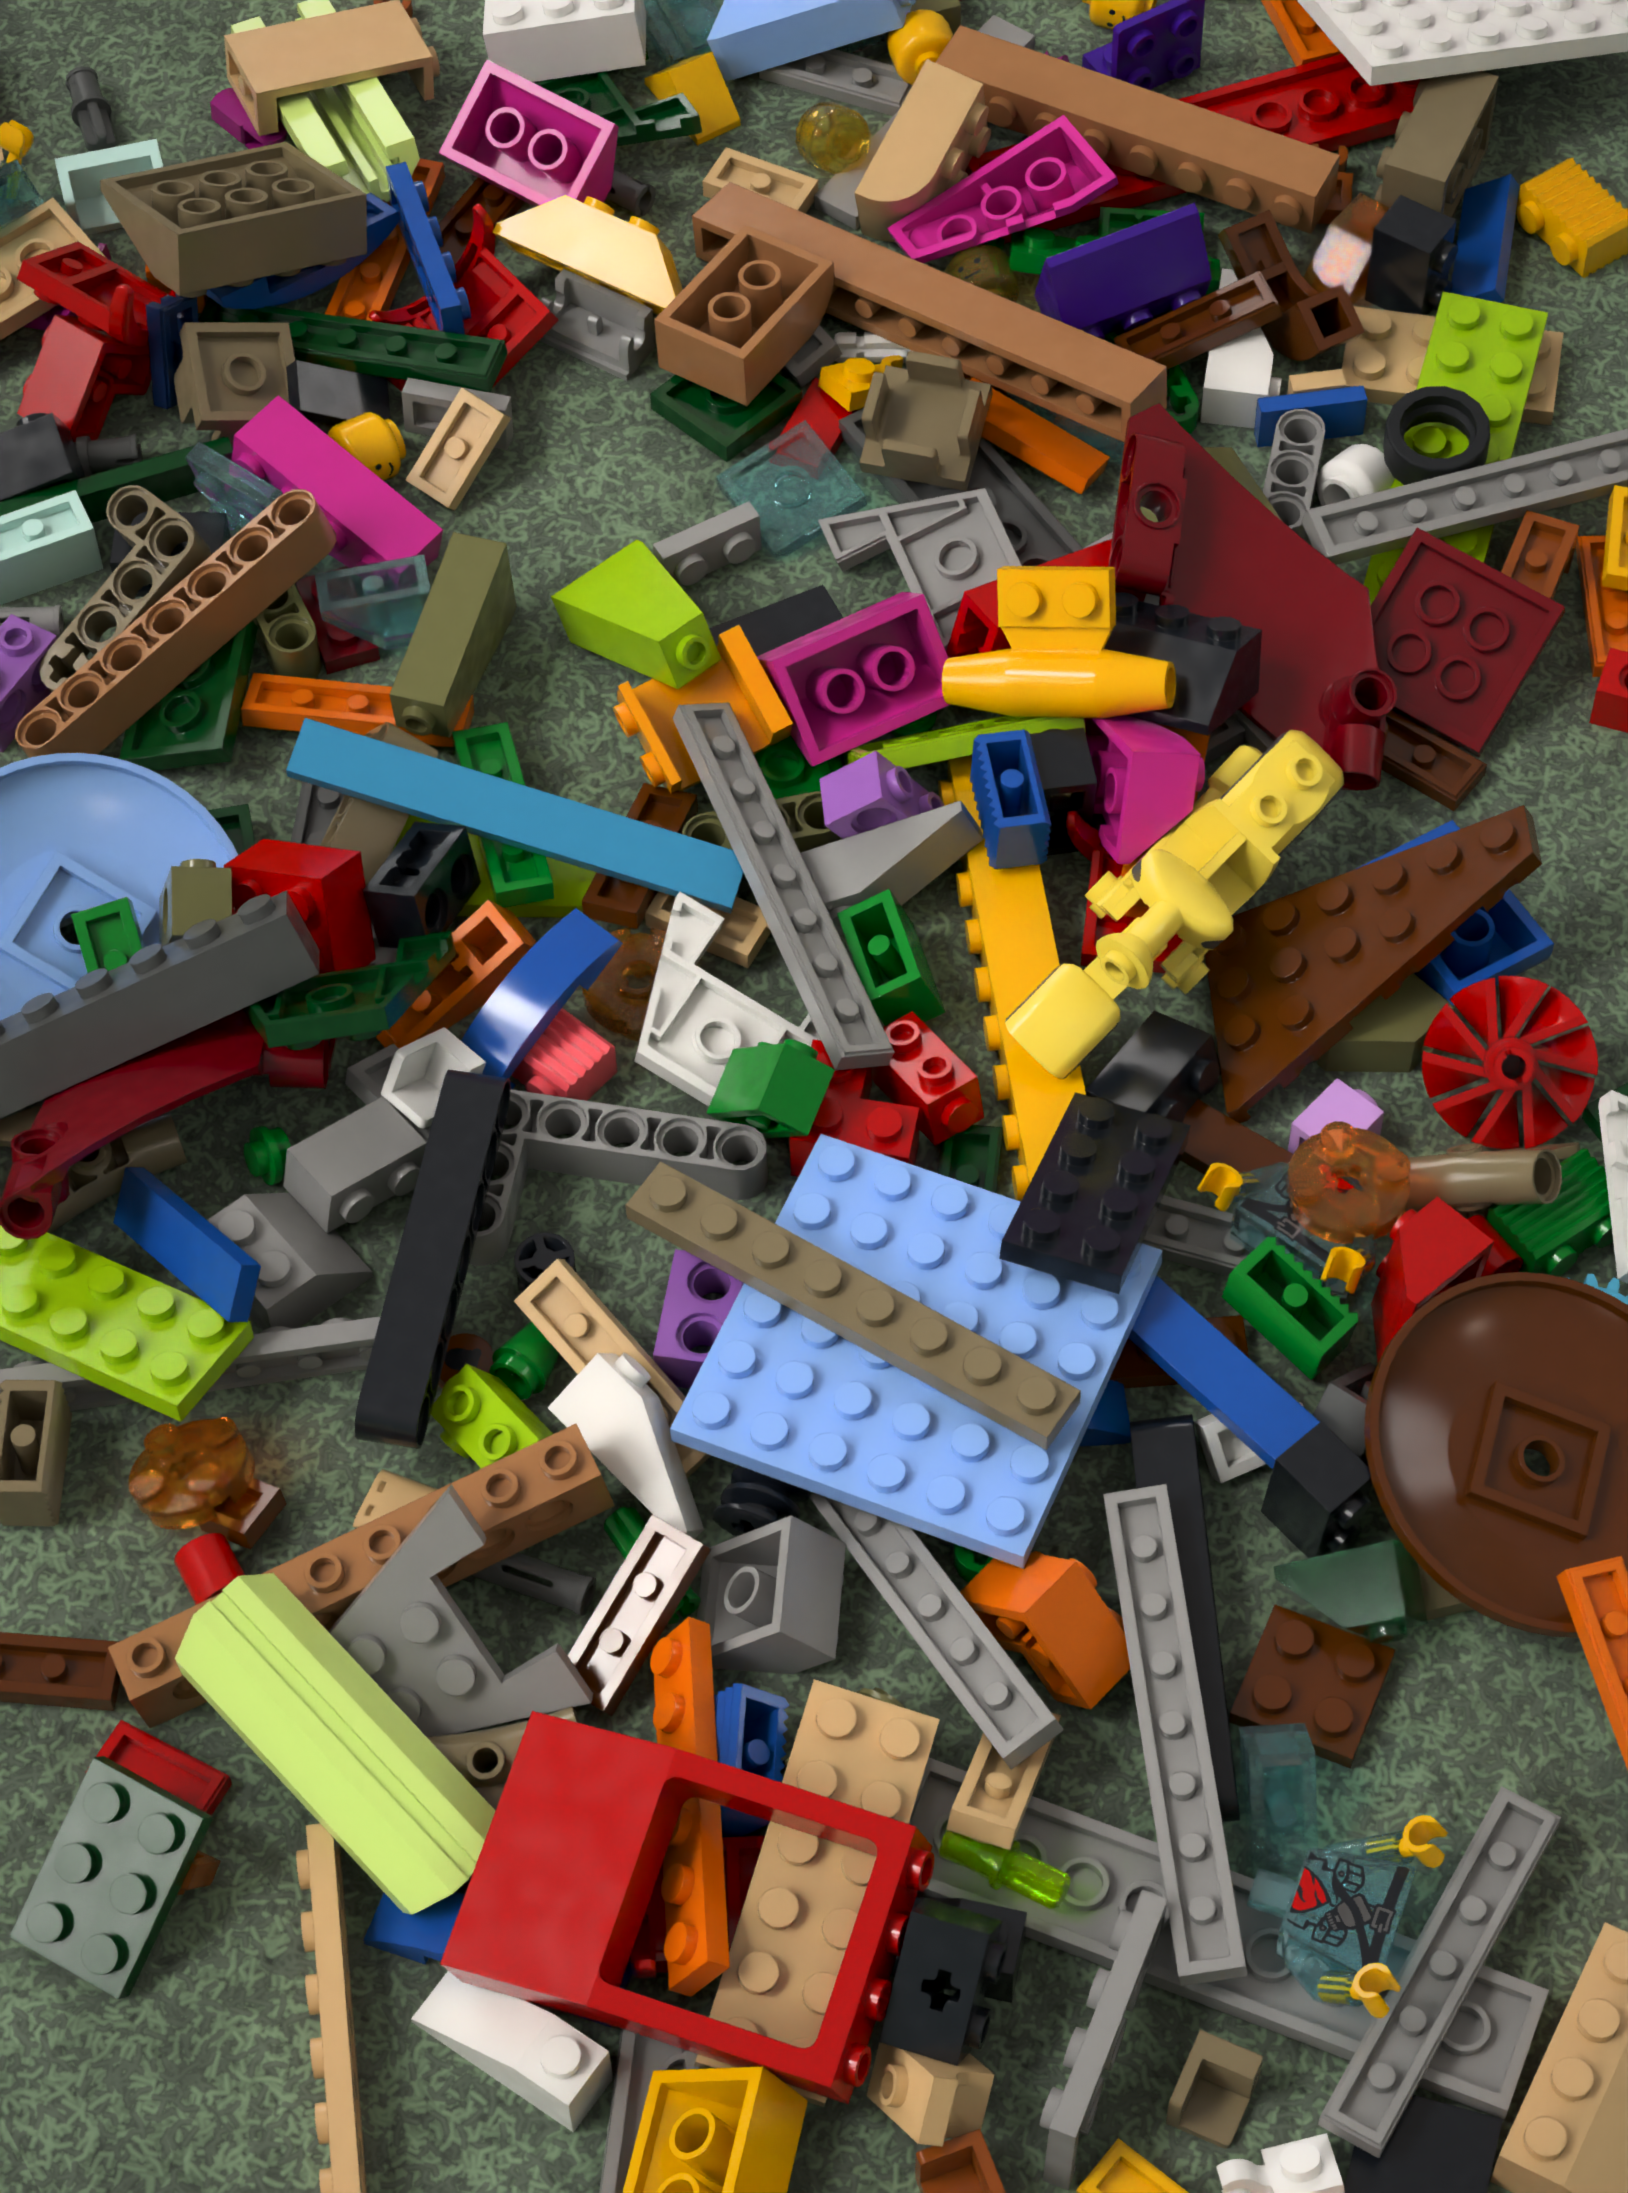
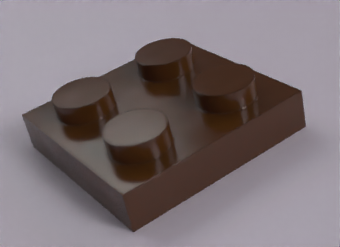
M1274 1605L1230 1711L1229 1723L1351 1769L1394 1660L1396 1649Z

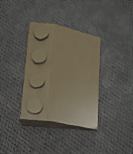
M288 142L100 180L101 192L152 275L182 297H200L205 295L208 289L226 285L244 287L251 285L254 279L271 275L293 276L300 273L302 268L315 265L338 266L344 264L347 258L367 254L366 193Z

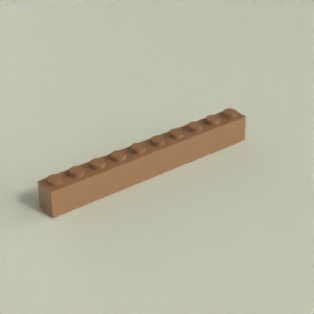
M732 182L724 186L692 215L697 258L710 262L746 224L833 261L834 284L825 313L912 351L958 359L961 361L963 373L1124 443L1127 421L1131 416L1158 403L1164 409L1167 408V366Z

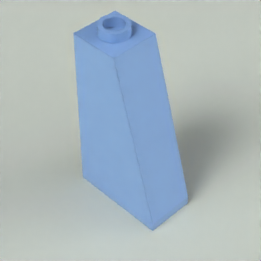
M724 0L707 38V42L724 80H734L903 28L906 15L910 12L916 0Z

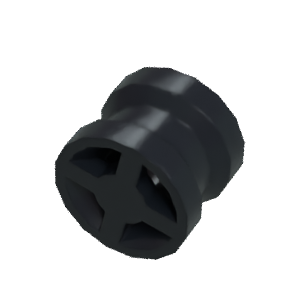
M549 1232L536 1233L526 1238L518 1246L514 1260L520 1293L539 1277L538 1275L543 1273L556 1259H565L577 1273L574 1250L566 1239Z

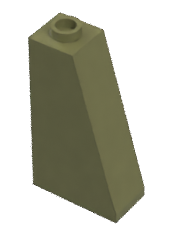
M453 532L389 694L396 726L403 727L413 734L423 736L434 734L450 738L468 701L509 627L517 608L506 543Z

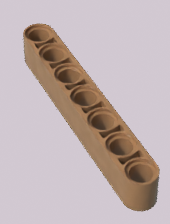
M294 489L285 492L275 499L27 713L17 725L15 739L28 758L55 753L98 755L324 559L334 548L336 532L312 493L305 489Z

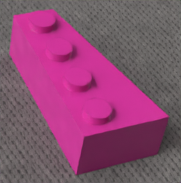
M279 395L234 434L228 490L261 512L285 492L294 489H305L311 492L336 532V543L329 555L360 574L372 586L380 587L391 595L396 596L438 557L443 529Z

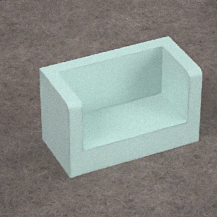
M157 139L55 158L66 212L86 235L123 228L100 190V180L163 167Z
M76 490L0 516V605L103 569L94 528Z

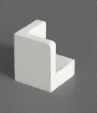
M443 1027L399 1048L395 1052L381 1095L414 1124L424 1129L432 1125L447 1071L457 1070L482 1074L486 1062L448 1029Z

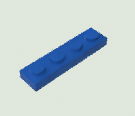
M406 162L386 166L390 204L399 212L400 221L398 226L438 330L465 335L463 320L471 319L469 301L464 287L457 289L454 287L453 283L457 282V275L451 253L449 251L441 253L440 247H443V239L436 216L427 217L426 212H429V202L422 180L413 182Z

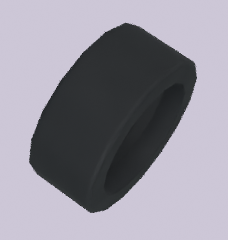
M1430 386L1406 393L1393 405L1386 420L1383 442L1384 461L1392 476L1403 485L1482 466L1487 460L1490 442L1489 418L1480 403L1465 392L1450 387ZM1441 422L1454 426L1465 434L1469 440V446L1463 453L1450 458H1430L1418 454L1407 446L1404 441V435L1411 427L1422 423Z

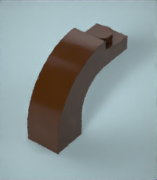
M1270 210L1227 227L1218 234L1238 280L1261 271L1278 301L1283 317L1261 326V329L1273 348L1282 355L1296 361H1305L1348 343L1365 333L1343 283L1323 292H1318L1303 278L1287 249Z

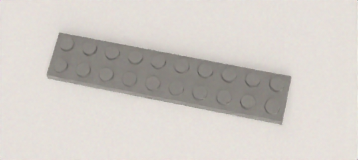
M928 1757L909 1824L916 1826L932 1845L931 1852L934 1854V1869L928 1887L923 1892L918 1891L917 1895L925 1898H963L1027 1912L1026 1937L1111 1969L1118 1951L1110 1949L1109 1944L1122 1909L1133 1913L1142 1890L1166 1898L1158 1843L1034 1796L1030 1799L1010 1850L992 1844L976 1842L970 1837L946 1830L951 1808L967 1771ZM1231 1871L1248 1976L1180 1986L1168 1907H1166L1163 1930L1147 1971L1145 1983L1351 2061L1374 2017L1370 2015L1361 2000L1323 1994L1320 1989V1983L1325 1977L1354 1980L1355 1975L1362 1968L1361 1950L1356 1929H1347L1346 1940L1339 1947H1334L1311 1940L1314 1926L1309 1925L1303 1930L1287 1921L1288 1918L1302 1927L1306 1920L1317 1924L1325 1913L1332 1910V1908L1322 1906L1309 1912L1291 1913L1290 1909L1295 1894ZM1325 1920L1323 1925H1325L1328 1929V1924ZM1367 1924L1364 1928L1370 1947L1374 1930L1370 1929L1369 1924ZM1317 1927L1314 1938L1322 1940L1326 1931L1322 1932ZM1331 1930L1329 1934L1343 1938L1344 1931L1334 1932ZM1390 1930V1934L1385 1936L1378 1963L1386 1965L1396 1979L1417 1940ZM1329 1936L1325 1939V1941L1337 1944L1340 1941ZM1483 1965L1418 2087L1505 2120L1549 1990ZM1389 1990L1382 1991L1379 1995L1385 1999Z

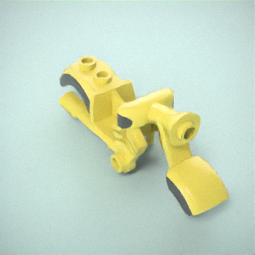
M1289 730L1281 734L1264 753H1261L1252 746H1239L1208 779L1209 789L1194 803L1191 813L1164 834L1123 877L1120 875L1116 878L1108 871L1084 895L1092 903L1089 908L1100 919L1108 914L1117 922L1140 898L1145 905L1149 906V910L1141 918L1137 917L1121 933L1108 934L1097 940L1096 951L1098 956L1084 970L1075 964L1066 963L1056 967L1006 1018L1005 1024L1010 1034L1053 1076L1060 1079L1067 1078L1117 1027L1121 1016L1120 1008L1114 999L1127 986L1135 989H1145L1152 979L1153 961L1167 948L1168 941L1175 934L1179 935L1178 937L1183 941L1160 964L1166 971L1161 979L1172 990L1178 987L1184 994H1187L1208 973L1210 969L1202 962L1205 958L1204 955L1209 950L1217 947L1233 932L1232 915L1271 877L1279 863L1280 855L1332 802L1344 784L1342 769L1306 733L1298 730Z

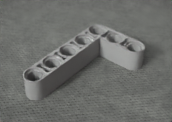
M511 1089L505 1125H513L515 1127L503 1130L492 1175L503 1177L490 1181L479 1226H488L490 1228L477 1232L469 1264L487 1266L497 1262L504 1256L509 1246L528 1168L642 1185L661 1161L729 1199L747 1200L761 1193L768 1182L766 1140L763 1134L756 1128L745 1124ZM562 1134H572V1135H574V1136L569 1137V1138H567V1139H558V1138H555L556 1136H559V1135H562ZM619 1143L632 1144L631 1146L625 1148H618L614 1146ZM684 1151L691 1153L687 1156L681 1157L672 1155L674 1153ZM738 1160H745L750 1162L746 1165L737 1166L731 1164L732 1162Z

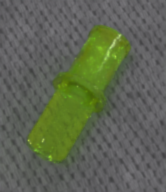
M946 1830L940 1844L939 1856L989 1879V1887L995 1890L1005 1886L1049 1909L1059 1907L1069 1891L1071 1878L1068 1874L1020 1851V1842L1014 1840L1011 1849L1007 1850L992 1844L979 1843L970 1837Z

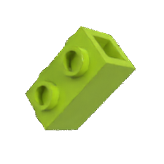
M467 1363L458 1374L446 1382L441 1395L434 1402L431 1411L433 1418L444 1428L440 1434L443 1442L460 1456L466 1459L471 1457L478 1464L479 1469L553 1435L499 1377Z

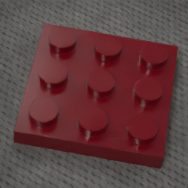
M1417 527L1371 604L1379 670L1386 672L1393 679L1397 688L1398 698L1392 710L1480 757L1563 617L1565 606Z

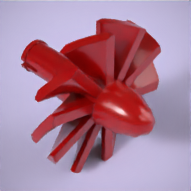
M1503 975L1498 976L1501 1037H1498L1496 984L1494 977L1475 982L1461 989L1450 998L1456 1008L1488 1045L1486 1049H1484L1448 1003L1434 1017L1423 1043V1046L1482 1061V1066L1423 1051L1422 1075L1429 1098L1477 1080L1488 1078L1489 1081L1485 1084L1432 1103L1441 1118L1464 1137L1468 1136L1497 1090H1503V1093L1471 1140L1474 1143L1482 1144L1489 1148H1519L1516 1091L1522 1090L1524 1148L1527 1149L1549 1141L1568 1126L1533 1083L1534 1078L1538 1080L1573 1124L1585 1109L1595 1082V1078L1538 1063V1060L1597 1075L1598 1054L1589 1025L1538 1045H1530L1588 1023L1580 1009L1566 995L1552 986L1520 1035L1516 1037V1034L1549 985L1528 977Z

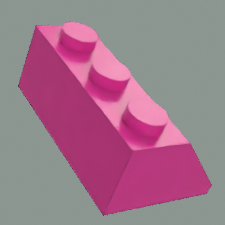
M486 60L439 154L462 170L483 179L534 207L564 195L583 203L587 196L604 203L612 188L619 127L597 114Z
M901 592L757 656L793 722L790 735L810 766H816L951 705L945 702L942 693V672L948 656L922 593Z

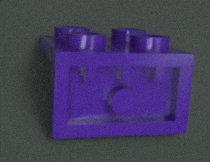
M1170 0L1115 25L1112 42L1083 54L1082 67L1148 90L1175 78L1180 79L1188 76L1193 70L1200 67L1205 0Z

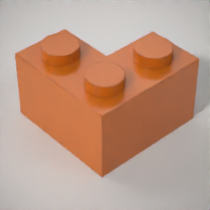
M1034 1551L1030 1553L1024 1569L993 1558L960 1591L1000 1646L1006 1650L1022 1653L1048 1692L1058 1702L1091 1710L1130 1670L1123 1618L1113 1609L1106 1606L1095 1590L1097 1587L1095 1576L1083 1563L1076 1559H1063Z

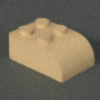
M926 59L855 191L862 234L881 241L895 242L888 232V227L968 176L965 170L973 156L979 158L983 154L991 136V129L987 125L989 107L985 105L984 86L982 83Z

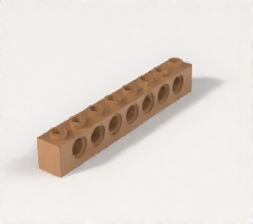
M576 1423L262 1574L274 1573L320 1624L329 1631L451 1484L484 1531L487 1539L484 1546L436 1574L445 1587L615 1505ZM218 1595L108 1647L129 1701L149 1728L171 1720L207 1702L181 1674L175 1657L193 1614L208 1601L214 1600Z

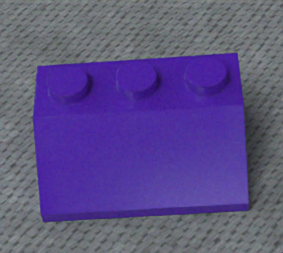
M1195 202L1046 258L1034 294L1041 313L1104 340V335L1121 328L1126 333L1154 320L1153 316L1169 310L1173 311L1205 296L1212 276L1199 211Z

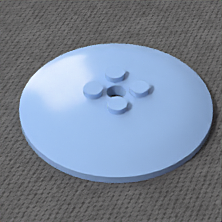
M55 753L27 758L0 768V1021L21 1012L22 1007L28 1001L41 994L52 993L56 996L75 987L76 982L88 973L80 945L69 943L60 932V924L65 919L70 918L71 914L128 897L133 903L145 947L159 944V898L171 866H180L182 861L189 859H207L214 861L216 867L224 868V864L238 856L233 843L221 825L202 804L187 791L160 774L132 762L105 755Z

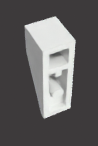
M1222 268L1219 289L1238 281L1233 269ZM1261 327L1209 350L1200 422L1254 428L1257 399L1280 396L1282 378L1272 377L1274 354Z
M597 1353L550 1404L548 1409L566 1427L577 1423L589 1450L653 1515L690 1537L696 1538L704 1530L675 1442L671 1441L670 1428L660 1398L646 1384L651 1379V1376L640 1363L626 1353H623L620 1357L613 1353Z
M447 1971L411 2018L412 2023L572 2132L576 2130L613 2080L609 2051L555 2014L523 1999L463 1983L449 1971Z

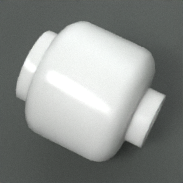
M1354 444L1323 465L1317 475L1316 490L1319 501L1324 506L1387 490L1392 486L1395 478L1384 461V453L1378 448L1367 444Z

